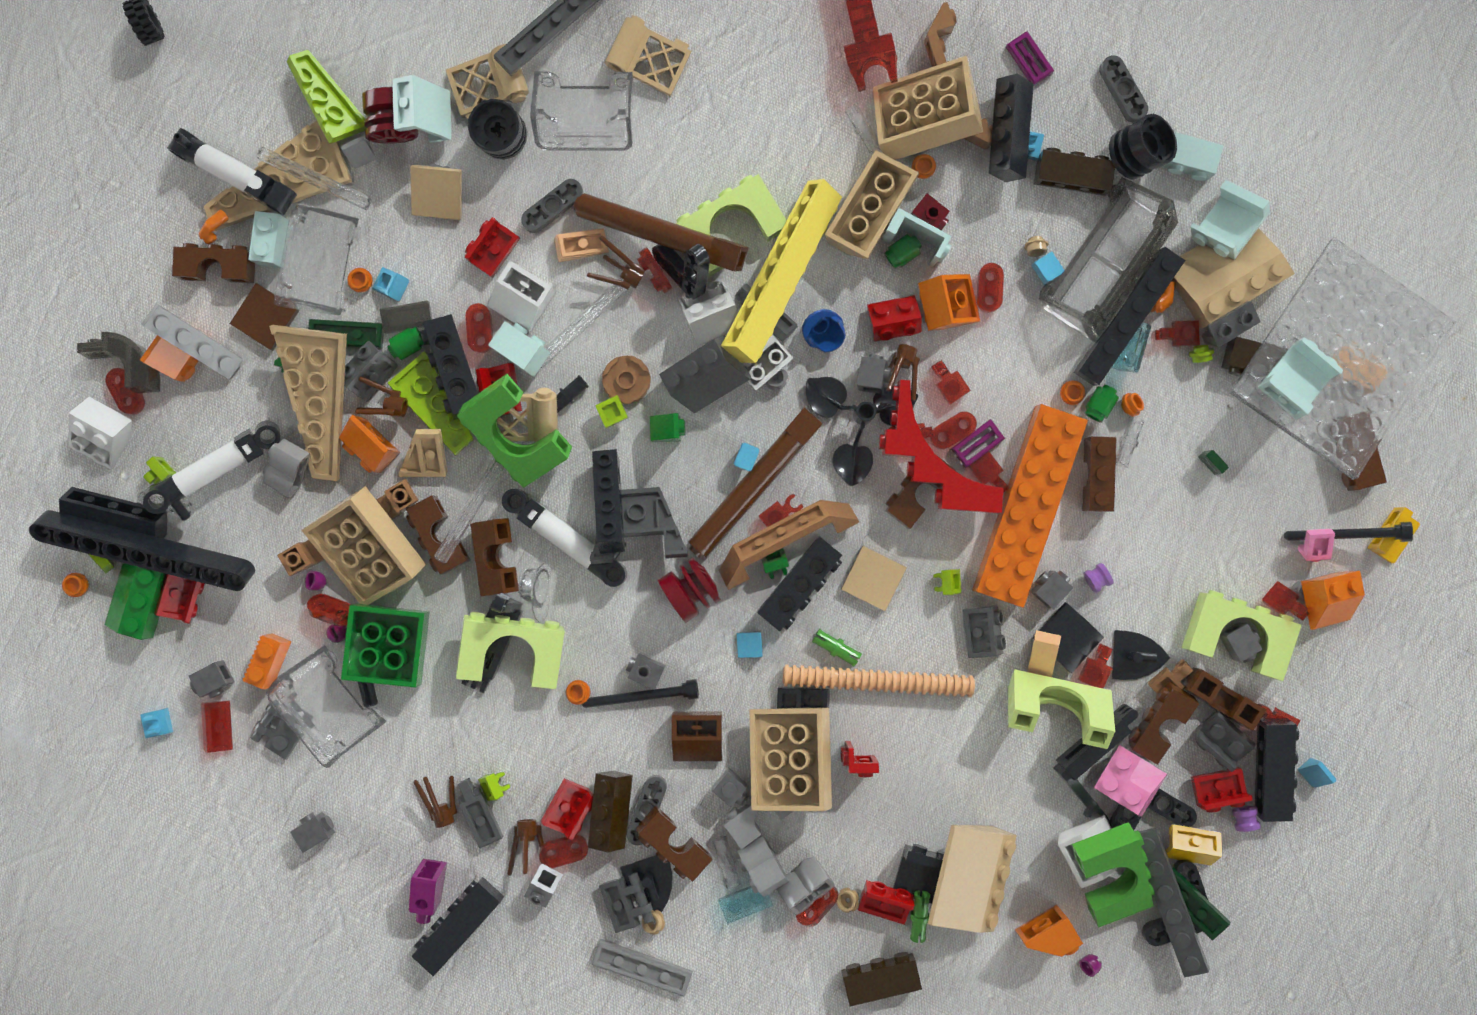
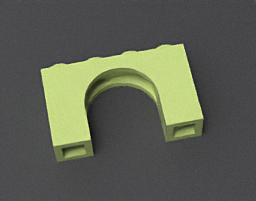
M758 174L754 177L752 175L745 177L739 182L740 185L733 190L731 188L723 190L718 195L719 198L713 202H710V200L703 202L697 207L698 211L693 214L686 213L676 220V224L710 235L712 223L717 216L728 210H740L749 214L754 219L765 239L769 242L779 236L787 220ZM709 264L708 278L724 268Z
M1209 590L1208 593L1199 592L1181 648L1213 658L1221 631L1225 625L1236 618L1244 617L1257 628L1261 639L1259 644L1263 649L1256 654L1257 657L1254 660L1251 671L1284 681L1302 625L1293 622L1294 617L1279 613L1278 617L1271 615L1270 609L1256 605L1255 609L1247 607L1246 601L1232 598V601L1223 599L1224 594Z
M478 612L464 615L456 679L482 681L485 654L488 647L498 638L512 635L526 640L534 650L530 678L531 687L556 689L565 633L564 628L555 621H545L544 624L535 623V620L530 618H520V621H514L504 615H495V618H487L485 614Z
M1014 669L1008 685V727L1033 733L1040 716V705L1057 704L1072 711L1080 720L1083 744L1108 749L1115 733L1111 690Z

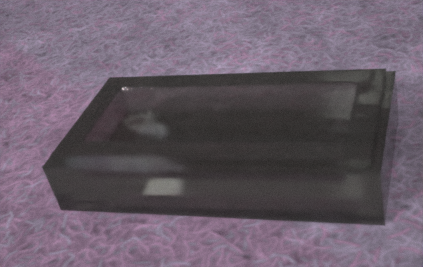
M428 300L380 309L383 332L385 334L401 332L407 328H423V322L432 319L430 302Z

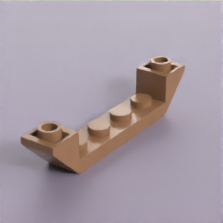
M948 2L942 4L924 41L932 67L946 63L944 55L946 52L943 39L939 37L951 34L957 23L955 11L949 8ZM986 118L981 119L983 132L963 139L983 149H988L991 146L992 125H988Z
M407 479L385 490V495L376 499L391 520L403 514L406 508L419 501ZM310 540L298 542L277 555L289 576H293L325 560Z
M819 500L732 545L719 569L727 589L730 590L750 579L744 567L827 524L832 523L836 532L840 533L859 523L849 503Z

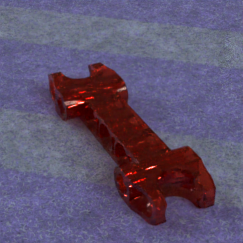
M846 0L855 43L843 47L849 71L856 82L858 91L866 90L864 75L868 68L873 65L883 66L888 72L891 83L897 82V55L892 33L879 36L871 0Z

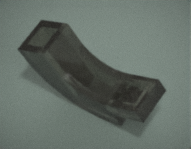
M101 332V340L88 339L85 343H77V353L88 359L120 358L125 370V388L135 393L160 392L159 371L140 361L146 349L138 343L114 332Z

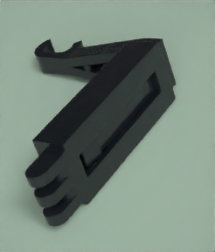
M503 593L497 594L495 599L492 600L486 617L495 618V615H504L510 617V620L519 621L523 613L520 610L523 603ZM512 635L500 637L488 647L484 666L489 665L488 669L483 667L481 681L483 683L479 692L485 693L490 680L495 678ZM462 680L461 684L466 686L469 680ZM473 681L470 688L476 689L479 681Z
M1122 704L1114 711L1115 733L1108 749L1083 744L1081 738L1056 759L1058 764L1053 767L1087 807L1083 815L1086 817H1091L1094 813H1098L1100 817L1105 815L1109 824L1108 816L1077 779L1132 732L1128 725L1138 717V712L1127 704Z

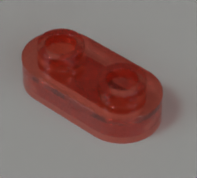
M646 247L639 251L640 257L637 261L644 272L649 270L653 278L650 281L656 291L662 290L665 294L673 289L649 249Z
M987 263L978 272L977 305L980 310L986 313L995 312L1003 302L1004 272L1001 266L996 263ZM986 273H992L994 275V279L991 281L986 278ZM986 297L992 298V305L985 303Z
M475 303L468 307L465 315L467 342L473 351L486 353L491 349L488 344L493 339L492 315L485 305ZM478 313H483L484 317L481 321H476ZM480 337L485 338L483 345H478L477 343Z
M111 369L106 375L105 382L118 408L126 414L134 415L140 413L145 406V399L133 375L126 369ZM117 376L120 377V382L118 384L115 383V378ZM130 397L132 402L128 406L126 400Z
M964 411L939 424L930 433L932 445L938 449H946L961 441L975 431L977 426L976 418L973 414ZM960 420L966 421L967 427L965 429L959 427ZM939 433H944L946 435V440L944 442L938 439Z
M317 594L308 600L307 608L311 617L334 626L347 625L350 605L348 602L326 594Z
M576 834L573 840L562 837L545 842L539 850L540 862L550 868H555L580 861L588 853L587 841L583 836ZM574 843L580 845L577 849L571 848V845ZM549 850L556 851L554 855L547 854Z
M835 886L829 891L828 899L825 900V895L816 899L805 911L796 915L800 924L813 927L822 920L837 902L838 891ZM813 910V916L809 918L808 914Z

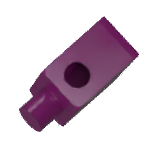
M423 858L411 877L408 910L410 913H416L417 923H430L431 916L434 915L441 902L447 862Z

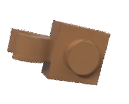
M1182 659L1175 665L1172 671L1165 667L1148 682V685L1156 693L1161 687H1165L1168 682L1183 689L1185 686L1181 680L1187 677L1193 670Z

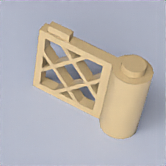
M637 16L626 17L609 51L605 64L614 71L627 74L671 97L692 52L688 49L689 44L677 38L673 42L648 29L644 25L645 21ZM649 37L659 42L661 51L652 54L648 53L646 44ZM644 50L646 56L640 57ZM677 51L684 55L681 63L671 66L667 53ZM664 55L667 67L655 71L651 58ZM645 60L648 61L651 73L642 75L634 71L637 63ZM678 68L676 74L674 75L673 69ZM669 71L672 78L670 87L667 88L659 84L656 75Z
M505 44L495 47L488 54L446 69L462 117L469 119L473 108L481 100H489L484 97L489 84L497 87L499 93L498 97L492 99L503 100L504 102L509 100L512 103H519L524 101L529 94L522 69H519L514 75L510 76L494 59V54ZM488 62L490 71L487 77L476 74L480 64ZM462 71L469 73L464 87L457 84L454 74ZM474 76L484 81L479 94L469 90ZM468 92L477 98L473 106L465 109L463 100Z
M539 388L533 394H523L519 402H526L527 409L520 414L514 408H511L509 412L516 417L513 422L508 425L500 417L497 418V423L504 428L501 433L509 441L537 442L555 429L558 430L557 395L549 388ZM521 421L528 427V433H518L513 427Z

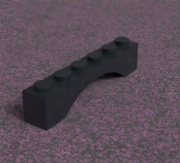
M1167 247L1157 250L1125 303L1073 373L1093 386L1100 385L1184 264L1185 259Z

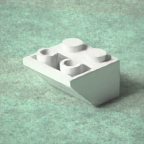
M509 261L495 284L488 307L513 323L519 324L530 333L556 291L552 286L512 261Z
M723 279L709 282L706 285L705 293L694 300L685 293L678 296L679 303L697 346L727 334L738 314L735 303Z
M773 334L768 339L762 356L756 363H744L752 378L747 383L755 391L793 360V357Z
M88 397L69 413V447L93 459L96 463L112 469L131 437L132 420Z
M1105 815L1059 834L1058 845L1081 888L1104 880L1118 869L1113 868L1086 879L1076 862L1072 846L1073 843L1112 829Z

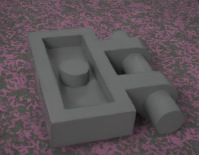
M277 695L274 701L270 702L265 710L267 712L262 720L257 721L255 724V731L250 738L259 742L262 736L266 735L269 737V740L265 747L283 759H287L314 716L295 704H291L286 711L281 707L285 699ZM275 716L281 719L276 729L269 726Z
M637 872L628 875L631 883L629 886L626 885L624 877L599 885L615 933L640 925L639 915H642L645 924L654 921L651 912L653 910L651 902L647 901L644 893L645 887L642 886V881H640ZM630 894H635L639 906L634 907Z

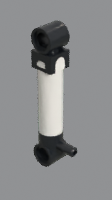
M182 128L174 134L172 141L167 147L171 153L180 159L198 166L283 216L297 196L292 189L281 182L272 179L259 170H253L204 143Z
M269 420L262 421L257 424L255 434L249 428L235 436L234 440L164 481L149 486L143 497L144 508L150 513L160 514L171 505L182 521L187 520L191 515L180 500L246 461L249 463L263 455V449H270L274 443L278 444L280 442V429L278 425ZM264 430H271L275 435L272 439L265 440L260 434ZM159 494L164 498V501L162 503H153L150 500V496Z
M510 489L503 494L502 506L507 512L518 513L517 519L530 529L535 530L601 579L606 585L616 587L625 582L627 578L626 567L616 561L621 552L613 553V563L591 564L590 555L595 544L551 513L537 500L529 499L526 492L519 489ZM515 494L521 497V505L518 508H513L510 504V499ZM615 567L619 569L621 576L618 581H612L608 577L610 568Z

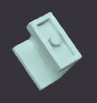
M414 75L393 79L394 129L400 132L412 129L427 132L430 143L451 140L450 91Z
M1225 180L1220 187L1221 198L1200 226L1193 223L1190 228L1192 238L1198 245H1207L1213 248L1218 255L1222 257L1228 256L1235 260L1270 214V205L1268 200Z
M898 208L882 238L883 241L891 244L900 227L937 247L938 249L929 264L931 267H934L937 261L942 263L952 247L948 243L952 236Z
M1304 337L1292 344L1258 388L1297 420L1309 414L1314 407L1311 405L1313 400L1329 380L1341 374L1343 369L1338 366L1333 358L1326 356L1320 351L1313 341L1307 340Z

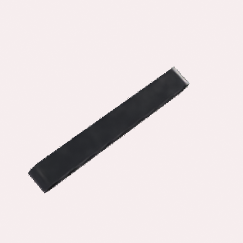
M52 510L45 511L29 527V533L32 538L42 543L232 591L243 590L255 574L254 565L243 558Z

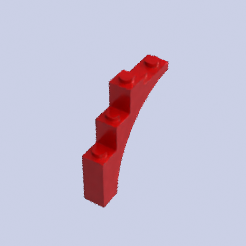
M899 380L897 386H893L892 400L896 401V409L891 411L890 425H894V429L884 430V435L880 434L879 449L883 450L882 455L912 457V462L908 461L906 474L910 477V482L940 484L939 489L935 490L934 502L938 504V509L1002 513L1004 488L984 485L962 476L947 466L933 452L923 438L915 420L911 402L910 380Z

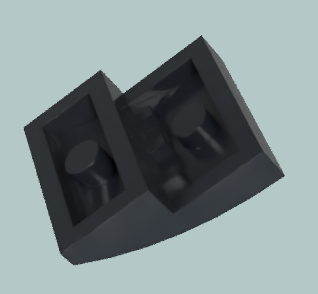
M1066 602L1039 630L1061 636L1056 660L1070 673L1075 671L1104 638L1096 628Z
M778 688L777 709L829 708L830 690Z

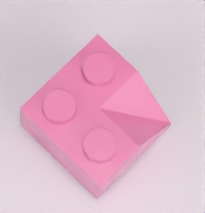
M1119 745L1094 788L1142 817L1167 774Z

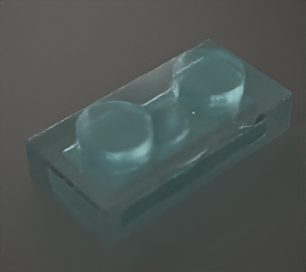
M1148 323L1141 324L1112 368L1119 371L1139 372L1151 325Z
M751 886L718 899L727 924L773 906L770 894L765 897L759 892L755 894Z

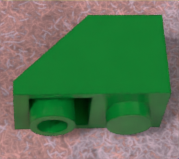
M678 413L650 416L651 442L681 441V436L686 435L685 421L680 419Z

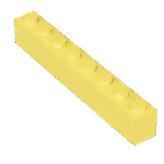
M825 179L807 181L721 344V347L740 363H756L762 356L768 339L772 336L779 318L783 315L790 297L795 292L797 283L806 271V266L811 256L815 253L822 235L826 232L832 216L838 209L842 196Z

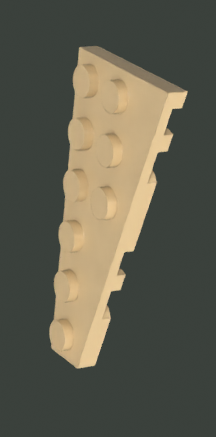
M317 120L310 126H305L300 134L291 141L287 140L259 162V166L254 169L255 171L263 172L292 189L297 194L292 204L353 182L339 142L329 144ZM233 186L229 189L226 188L204 205L207 218H210L219 210L224 211L229 218L228 221L214 231L254 218L255 211H273Z
M271 325L269 327L271 334H274L276 352L281 359L284 369L283 377L293 412H296L298 419V430L300 434L302 433L305 444L304 450L310 453L308 465L311 476L314 479L338 481L340 479L341 440L339 436L342 433L347 334Z

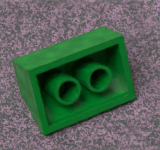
M123 563L104 625L118 634L135 639L153 638L160 617L154 613L166 574Z

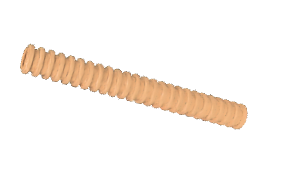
M785 664L783 668L784 686L791 684L792 687H795V685H799V687L807 685V688H810L812 685L815 688L822 686L823 689H826V686H828L830 689L837 687L838 690L845 687V690H849V688H853L854 691L857 688H860L861 691L876 689V692L891 690L892 693H895V691H899V693L906 691L907 694H910L912 691L914 694L921 692L922 695L929 692L930 695L937 693L938 696H941L944 693L945 696L952 694L955 697L957 694H960V697L965 695L972 697L975 690V680L972 675H969L967 678L965 675L958 677L957 674H954L953 677H950V674L942 676L941 673L935 676L934 673L927 675L924 672L922 675H919V672H915V674L907 672V674H904L903 671L899 673L892 671V673H889L888 670H885L884 673L881 670L873 672L872 669L866 672L865 669L858 671L857 668L850 671V668L843 670L841 667L835 670L834 667H831V669H827V667L820 669L819 666L804 668V665H800L799 668L796 665L789 667L788 664Z

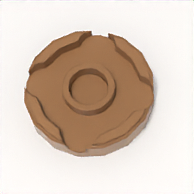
M619 356L606 365L602 375L604 391L610 398L618 395L622 404H632L639 402L646 396L650 388L651 376L642 360L634 356Z

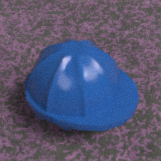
M821 309L814 311L804 320L802 325V334L808 345L823 352L835 351L845 340L846 334L843 320L836 312Z

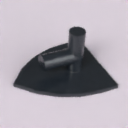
M1115 630L1112 679L1129 680L1148 676L1160 669L1170 659L1164 649L1151 638L1136 632Z
M655 855L621 866L620 870L626 885H631L628 875L637 872L640 881H642V886L645 887L644 893L647 901L651 902L654 911L659 910L662 913L672 890L673 875L670 862L664 863Z

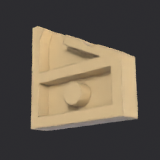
M416 429L399 471V477H446L448 471L441 429Z

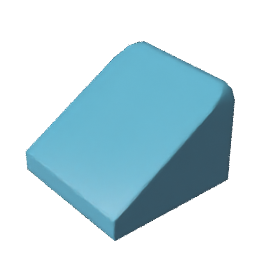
M1053 252L1048 253L1031 265L1044 285L1065 272Z
M382 267L372 289L400 301L409 283V279Z
M742 443L734 461L735 467L751 471L759 454V449L747 443Z
M761 631L736 633L738 658L763 657Z
M1310 758L1298 769L1312 787H1320L1336 782V778L1327 767L1316 759Z

